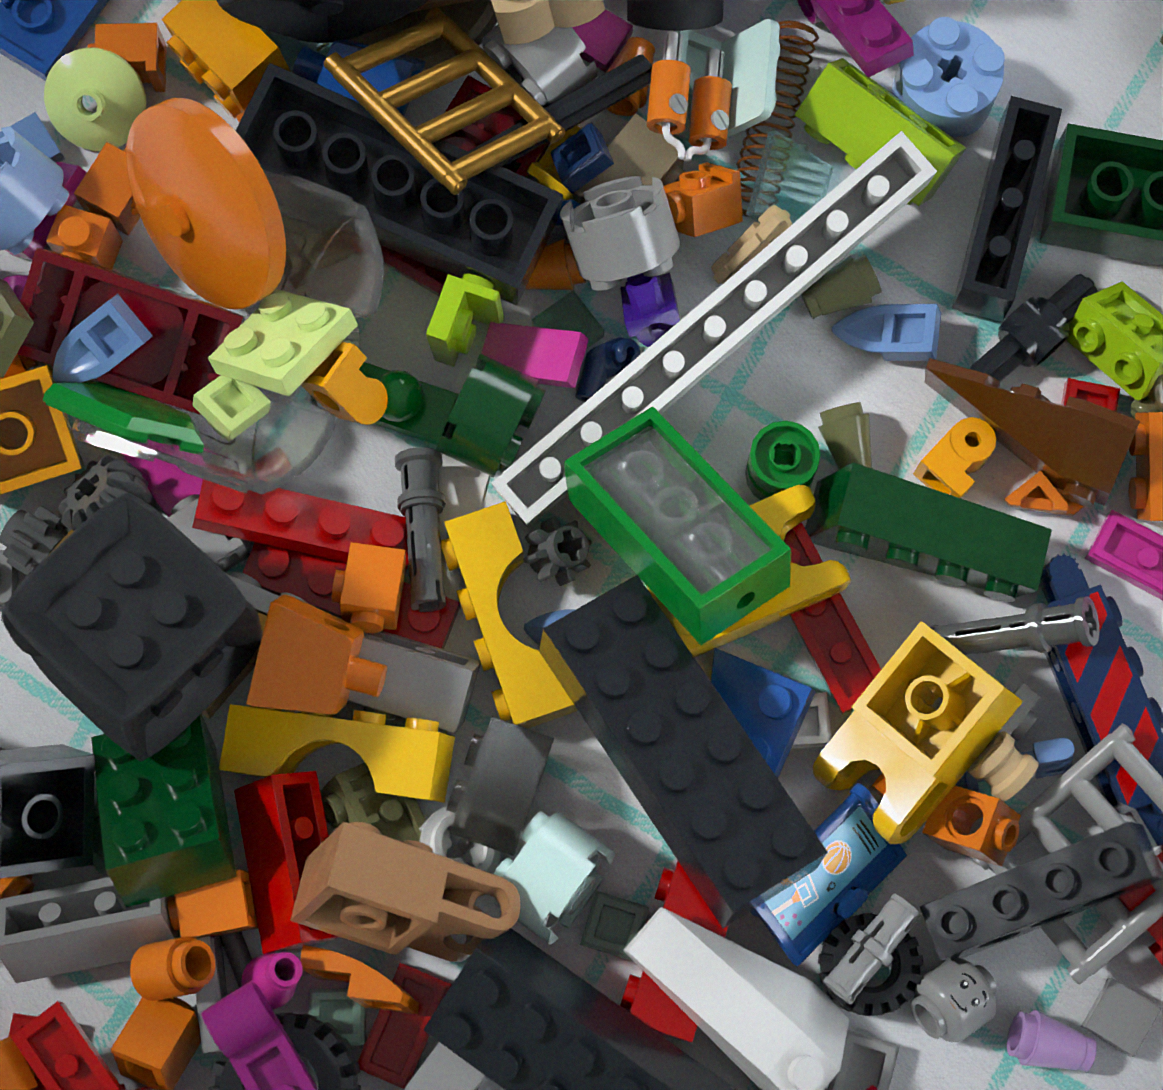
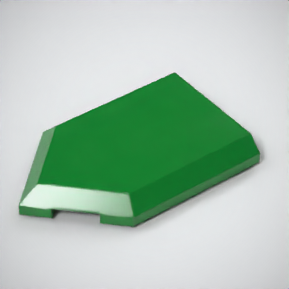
M103 382L53 383L44 393L42 401L46 402V405L121 438L142 443L151 440L162 444L179 446V451L198 455L203 452V441L191 417L186 413L148 397Z

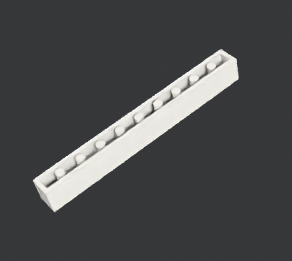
M902 131L898 133L492 481L493 488L527 528L531 527L568 495L564 467L566 459L652 406L660 414L666 411L930 183L937 170Z

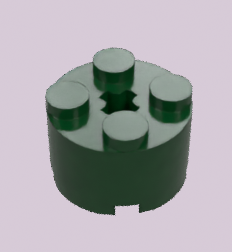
M480 353L476 368L472 367L447 420L450 425L445 436H440L436 451L491 477H495L497 472L502 474L513 464L524 439L515 435L519 425L527 429L530 428L546 390L537 387L539 380Z

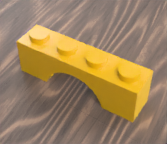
M506 501L445 521L444 524L448 538L441 540L442 553L448 570L452 571L459 568L465 588L456 590L466 621L476 618L483 638L473 642L483 671L494 668L500 689L491 691L501 723L511 719L517 733L577 712L576 706L539 650L528 647L515 639L506 629L499 615V599L504 584L510 575L524 563L523 549Z
M229 704L219 770L260 777L294 773L301 762L314 751L329 745L344 744L358 753L365 761L372 775L377 793L445 803L455 737L438 732L439 722L406 717L404 728L385 725L387 715L354 710L352 720L333 718L334 714L302 711L300 713L282 711V709Z

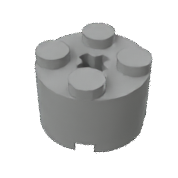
M497 25L482 38L484 51L543 108L590 83L598 75L594 61L586 67L580 57L586 46L572 27H554L545 36L529 43L505 44L499 25Z
M640 176L624 177L605 182L584 191L583 195L586 202L575 209L571 200L561 209L560 217L578 272L582 278L590 281L593 290L603 291L620 284L622 279L640 273L647 277L658 276L673 267L674 264L671 257L679 249L680 239L663 183L659 178L652 177V185H643Z

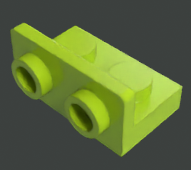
M448 274L426 332L435 361L454 367L459 353L468 354L477 325L471 323L472 320L487 325L490 322L503 323L504 314L500 293L493 290V283L473 274H464L462 279Z
M1121 281L1082 299L1069 325L1070 336L1066 340L1130 396L1139 401L1148 396L1158 376L1163 374V314Z

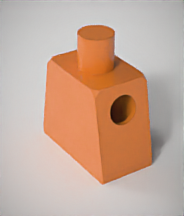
M283 594L270 602L246 704L264 708L337 714L347 704L350 690L378 698L386 679L387 665L359 658L364 638V631L361 628L293 596Z

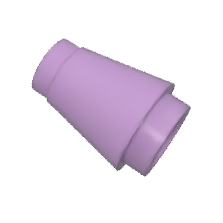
M1033 1010L1029 1014L1018 1012L1010 1025L1007 1037V1052L1010 1056L1018 1058L1021 1065L1069 1070L1078 1069L1087 1072L1092 1067L1096 1056L1097 1045L1095 1039L1086 1037L1084 1034L1037 1010Z

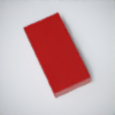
M399 963L392 981L419 1002L418 1013L379 1010L358 1063L361 1071L405 1089L416 1072L430 1038V1035L423 1031L452 984Z

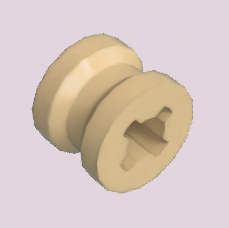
M1003 731L991 740L967 772L977 780L984 779L991 786V795L1004 802L1017 794L1030 781L1038 768V762L1029 754H1021L1014 747V739L1007 732Z

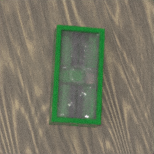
M653 406L564 461L568 500L700 645H703L790 587L791 548Z

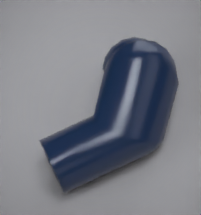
M618 337L592 348L585 357L575 397L580 401L586 402L605 385L608 378L620 373L641 355L637 342L630 338Z

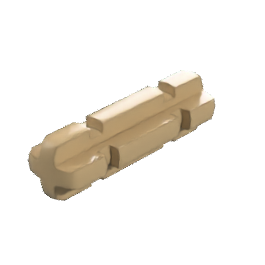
M776 205L770 206L757 219L760 224L754 222L727 249L730 254L727 252L723 253L713 263L711 269L714 273V280L718 284L725 283L774 239L792 225L789 212L786 209L782 210Z

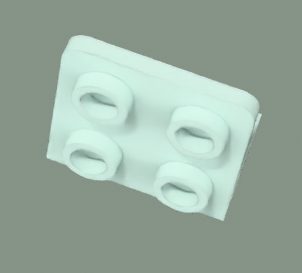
M765 19L724 42H719L691 30L672 31L682 34L681 62L686 63L691 68L685 130L677 135L689 139L693 85L697 78L705 76L706 54L710 49H719L724 52L722 78L730 81L732 84L727 138L770 117L777 97L775 81L777 60L780 55V25L778 22Z

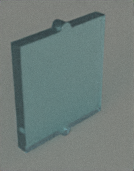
M777 130L769 131L747 215L759 222L757 219L770 206L776 205L782 210L786 209L791 215L790 220L792 224L795 223L826 196L833 167L809 152L807 144L798 145Z

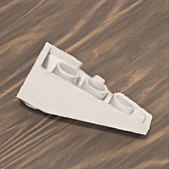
M659 908L623 950L761 1090H824L840 1071L849 1018L813 981L665 908Z

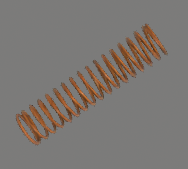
M787 20L779 22V25L787 24L780 26V29L797 28L815 36V39L810 42L802 37L793 35L782 36L779 33V39H783L786 42L796 45H810L812 47L811 51H804L800 48L784 46L780 43V50L784 49L791 53L809 57L807 62L780 55L778 60L789 64L802 65L806 68V72L803 73L778 66L776 71L788 75L799 76L804 80L803 83H794L777 78L775 81L786 86L797 87L801 91L799 94H792L782 90H775L776 94L794 98L798 102L796 105H789L776 101L775 105L789 108L796 113L797 110L795 108L802 104L798 97L805 93L801 87L807 83L804 75L810 72L807 65L813 61L810 54L816 50L813 43L818 41L819 36L807 24ZM772 112L771 116L790 121L792 125L788 127L762 121L745 130L747 137L742 141L744 148L740 150L741 159L736 163L737 171L746 176V178H741V186L745 188L741 189V192L759 194L769 198L771 202L765 203L748 196H742V200L754 205L764 206L767 209L775 203V200L770 195L778 192V189L773 184L781 181L780 176L776 173L784 170L780 162L785 161L787 157L782 151L790 148L786 140L793 137L789 129L796 126L793 118H796L795 114L786 116L781 113ZM755 126H769L783 130L789 136L778 137L766 134ZM752 128L757 134L750 135V129ZM752 137H767L784 143L786 147L775 148L764 145ZM750 139L754 145L747 146V140ZM749 148H764L781 154L783 158L772 159L756 154ZM747 150L752 155L744 157L743 153ZM747 159L769 161L778 165L780 169L769 170L761 168L747 161ZM744 161L749 166L741 168L740 164ZM744 170L766 172L775 176L777 180L767 181L749 175ZM742 181L763 183L772 187L774 191L756 190L743 184ZM742 208L744 216L759 218L762 215Z

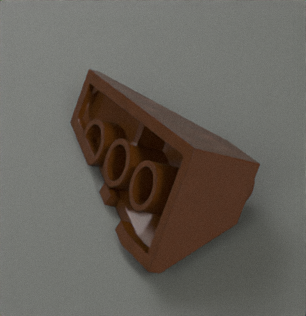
M931 358L925 369V383L968 418H980L989 423L995 432L996 440L1035 472L1038 473L1041 470L1054 487L1064 490L1062 495L1066 499L1087 507H1092L1094 502L1105 506L1140 423L1139 420L1069 396L1066 406L1052 403L1041 394V390L1038 387L1023 383L1021 387H1011L1010 391L999 388V381L989 374Z

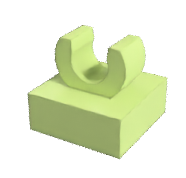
M222 375L194 394L193 407L228 442L268 414L271 401L256 386Z

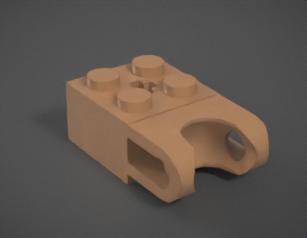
M343 822L306 858L290 921L393 955H397L405 947L447 961L462 962L469 959L475 948L484 938H496L513 927L520 915L521 902L517 888L503 877L433 853V849L425 843L412 840L401 842L381 835L379 829L370 824ZM482 895L494 897L500 905V917L492 918L488 914L483 913L480 908L474 905L477 897ZM466 934V942L459 944L453 940L451 935Z

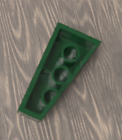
M854 462L820 479L816 483L814 491L816 499L815 509L811 517L807 519L805 526L809 537L815 545L932 575L944 583L984 589V595L1000 601L1013 602L1016 600V597L1038 591L1052 533L1050 528Z

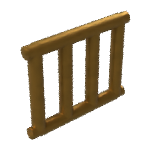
M438 7L431 9L425 16V21L346 57L342 58L337 52L332 53L324 61V67L454 195L460 193L465 188L467 179L544 139L554 144L565 135V129L556 122L555 118ZM438 38H441L458 54L380 92L361 75L372 68ZM473 71L493 88L416 127L396 109ZM508 105H511L528 122V124L453 162H450L432 144Z

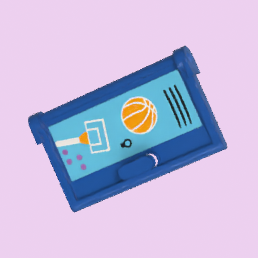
M857 783L849 791L850 795L814 830L828 851L818 868L750 911L753 916L761 919L796 967L829 936L835 927H838L845 919L851 917L867 900L868 895L907 857L900 844H889L876 831L873 825V814L879 804L870 791L860 783ZM838 904V909L834 912V905Z

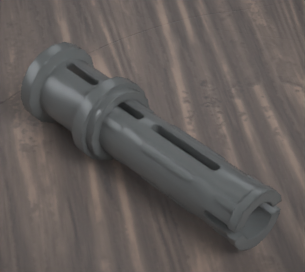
M416 447L399 452L394 459L395 468L401 472L402 494L397 499V508L406 517L411 608L413 610L419 609V612H433L441 610L446 606L439 530V514L443 512V508L446 505L445 496L439 491L438 469L442 466L443 461L441 453L435 449Z
M1088 596L1078 597L1074 604L1047 607L1043 603H1036L1027 608L1024 614L942 626L933 625L930 627L965 655L1028 646L1034 651L1046 653L1050 652L1053 646L1081 642L1083 646L1090 647L1095 646L1099 640L1097 610L1092 599Z

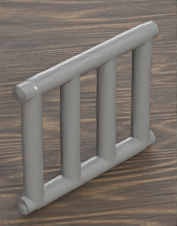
M1121 724L1111 734H1108L1019 813L1021 818L1018 823L1019 836L1016 845L1031 832L1049 853L1072 845L1049 818L1072 796L1079 801L1104 831L1126 823L1122 816L1090 781L1114 759L1120 763L1163 812V778L1132 744L1136 738L1127 725ZM1008 852L1002 867L973 858L984 870L990 867L996 875L1018 866L1008 855ZM1158 859L1160 866L1163 870V863ZM1163 880L1151 884L1156 891L1131 912L1118 898L1095 906L1113 928L1088 949L1063 919L1041 927L1070 962L1071 965L1067 970L1077 984L1083 983L1088 977L1099 971L1163 916Z

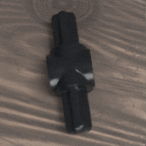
M1077 274L1048 300L1043 297H1038L1037 299L1031 297L1026 300L998 328L1000 341L971 365L970 369L989 374L1000 383L1019 365L1025 367L1032 365L1037 367L1070 336L1069 322L1075 316L1082 299L1098 292L1094 282L1089 277L1086 278L1082 274Z

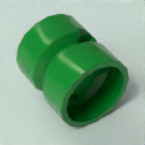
M787 420L773 422L759 431L753 439L745 469L747 485L755 497L763 500L797 485L811 487L821 457L819 444L812 432L799 423Z

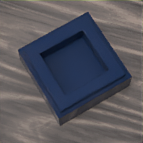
M592 122L550 152L561 183L571 194L614 164L602 133Z

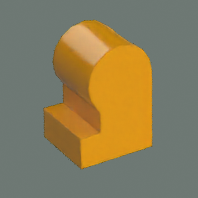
M342 342L301 384L331 415L339 419L370 425L377 422L384 415L387 408L388 395L385 386L375 378L366 377L359 370L367 357L352 343Z
M969 417L960 420L920 461L913 475L928 488L962 499L975 483L967 474L974 473L982 468L995 449L996 436L994 430L989 423L980 418Z

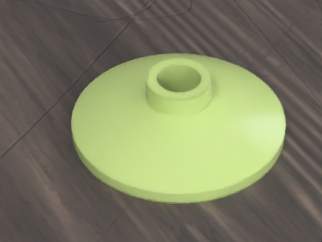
M87 47L69 52L54 64L45 82L44 102L52 124L65 139L87 150L101 151L106 142L117 148L127 143L129 131L134 120L146 109L147 105L144 86L133 67L119 55L101 48ZM84 95L95 99L97 103L96 112H90L85 109L82 104Z

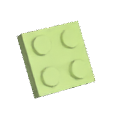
M277 289L273 294L264 298L259 307L237 329L225 337L224 342L208 357V360L216 374L290 396L358 326V323L350 308Z

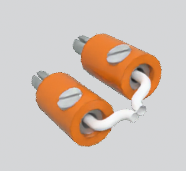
M669 32L665 35L663 60L652 64L646 127L655 133L663 134L665 140L677 149L678 159L690 162L693 154L703 155L708 150L722 149L727 145L732 84L730 81L722 78L724 52L719 49L708 50L706 54L705 76L697 78L693 85L688 140L689 144L693 147L685 151L684 145L674 138L672 134H679L685 130L691 68L686 63L681 62L682 34Z

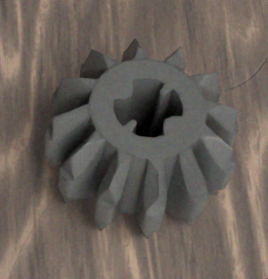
M107 455L101 458L99 462L92 460L88 463L85 471L81 474H75V481L72 485L64 488L63 492L66 498L58 507L59 512L62 514L61 523L68 528V532L71 530L75 531L96 511L125 493H131L149 503L153 496L147 489L149 482L142 477L143 474L131 463L127 464L121 459H115Z

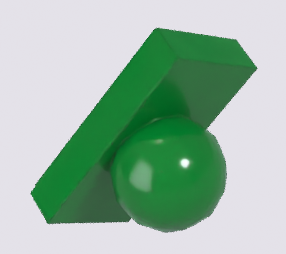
M366 362L362 364L359 370L366 377L375 378L382 382L387 390V408L384 415L374 424L437 445L440 436H445L450 424L447 420L458 398V393L419 381L415 376L406 371H390Z

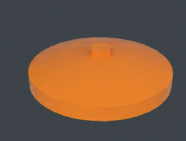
M171 98L142 111L134 120L129 131L126 148L127 171L137 210L161 256L191 290L219 307L234 310L243 309L272 294L279 285L284 273L286 263L285 232L281 213L271 185L250 148L221 116L196 101L186 98Z

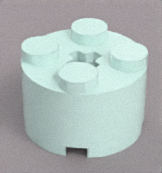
M540 811L526 827L522 839L527 843L513 861L507 857L493 874L503 877L517 888L521 902L520 915L517 921L548 944H552L558 937L551 930L558 923L567 929L572 925L604 878L596 872L601 859L611 865L615 852L561 813L557 812L549 817ZM494 898V904L500 908V905Z

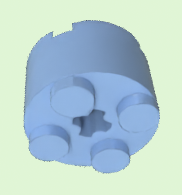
M939 17L911 37L914 55L899 62L893 80L892 94L903 101L919 116L936 125L952 138L962 135L966 137L977 131L990 114L1003 82L1005 56L1002 48L995 44L981 29L965 22L955 21L950 17Z
M3 127L1 129L5 136L0 138V250L7 249L16 255L28 247L33 239L34 229L44 217L56 214L64 206L69 192L62 187L64 174L58 164L14 129Z

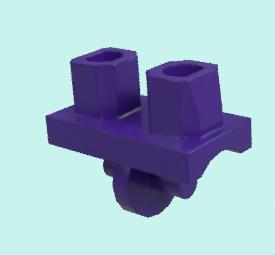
M670 272L653 277H647L640 273L626 278V285L620 287L624 321L629 338L636 336L638 341L646 347H650L680 321L675 288Z

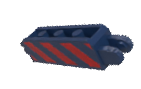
M1065 553L1062 556L1058 554L1043 567L1040 584L1044 586L1042 590L1048 602L1047 607L1074 604L1078 597L1088 596L1095 605L1099 620V640L1095 646L1085 647L1081 642L1053 646L1050 652L1045 653L1083 749L1087 754L1108 734H1111L1121 724H1125L1131 729L1133 736L1136 738L1132 744L1163 778V732L1161 730L1163 728V713L1155 698H1148L1140 677H1143L1144 671L1138 653L1132 646L1127 647L1119 629L1122 626V616L1119 607L1113 597L1105 596L1101 585L1089 588L1082 569L1078 568L1079 563H1076V558H1071V555L1066 556ZM1114 759L1095 776L1102 795L1118 813L1125 814L1131 811L1137 823L1144 826L1153 848L1162 846L1163 812L1120 763Z

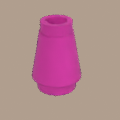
M288 952L259 955L246 965L242 974V986L253 980L268 1000L272 1009L280 1008L293 997L302 975V964L294 954ZM275 971L279 974L280 978L276 976Z

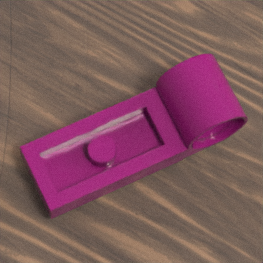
M797 0L806 19L811 24L823 21L868 78L914 55L913 40L879 0Z
M253 980L201 1012V1017L209 1034L220 1051L229 1058L246 1090H318L268 1000Z

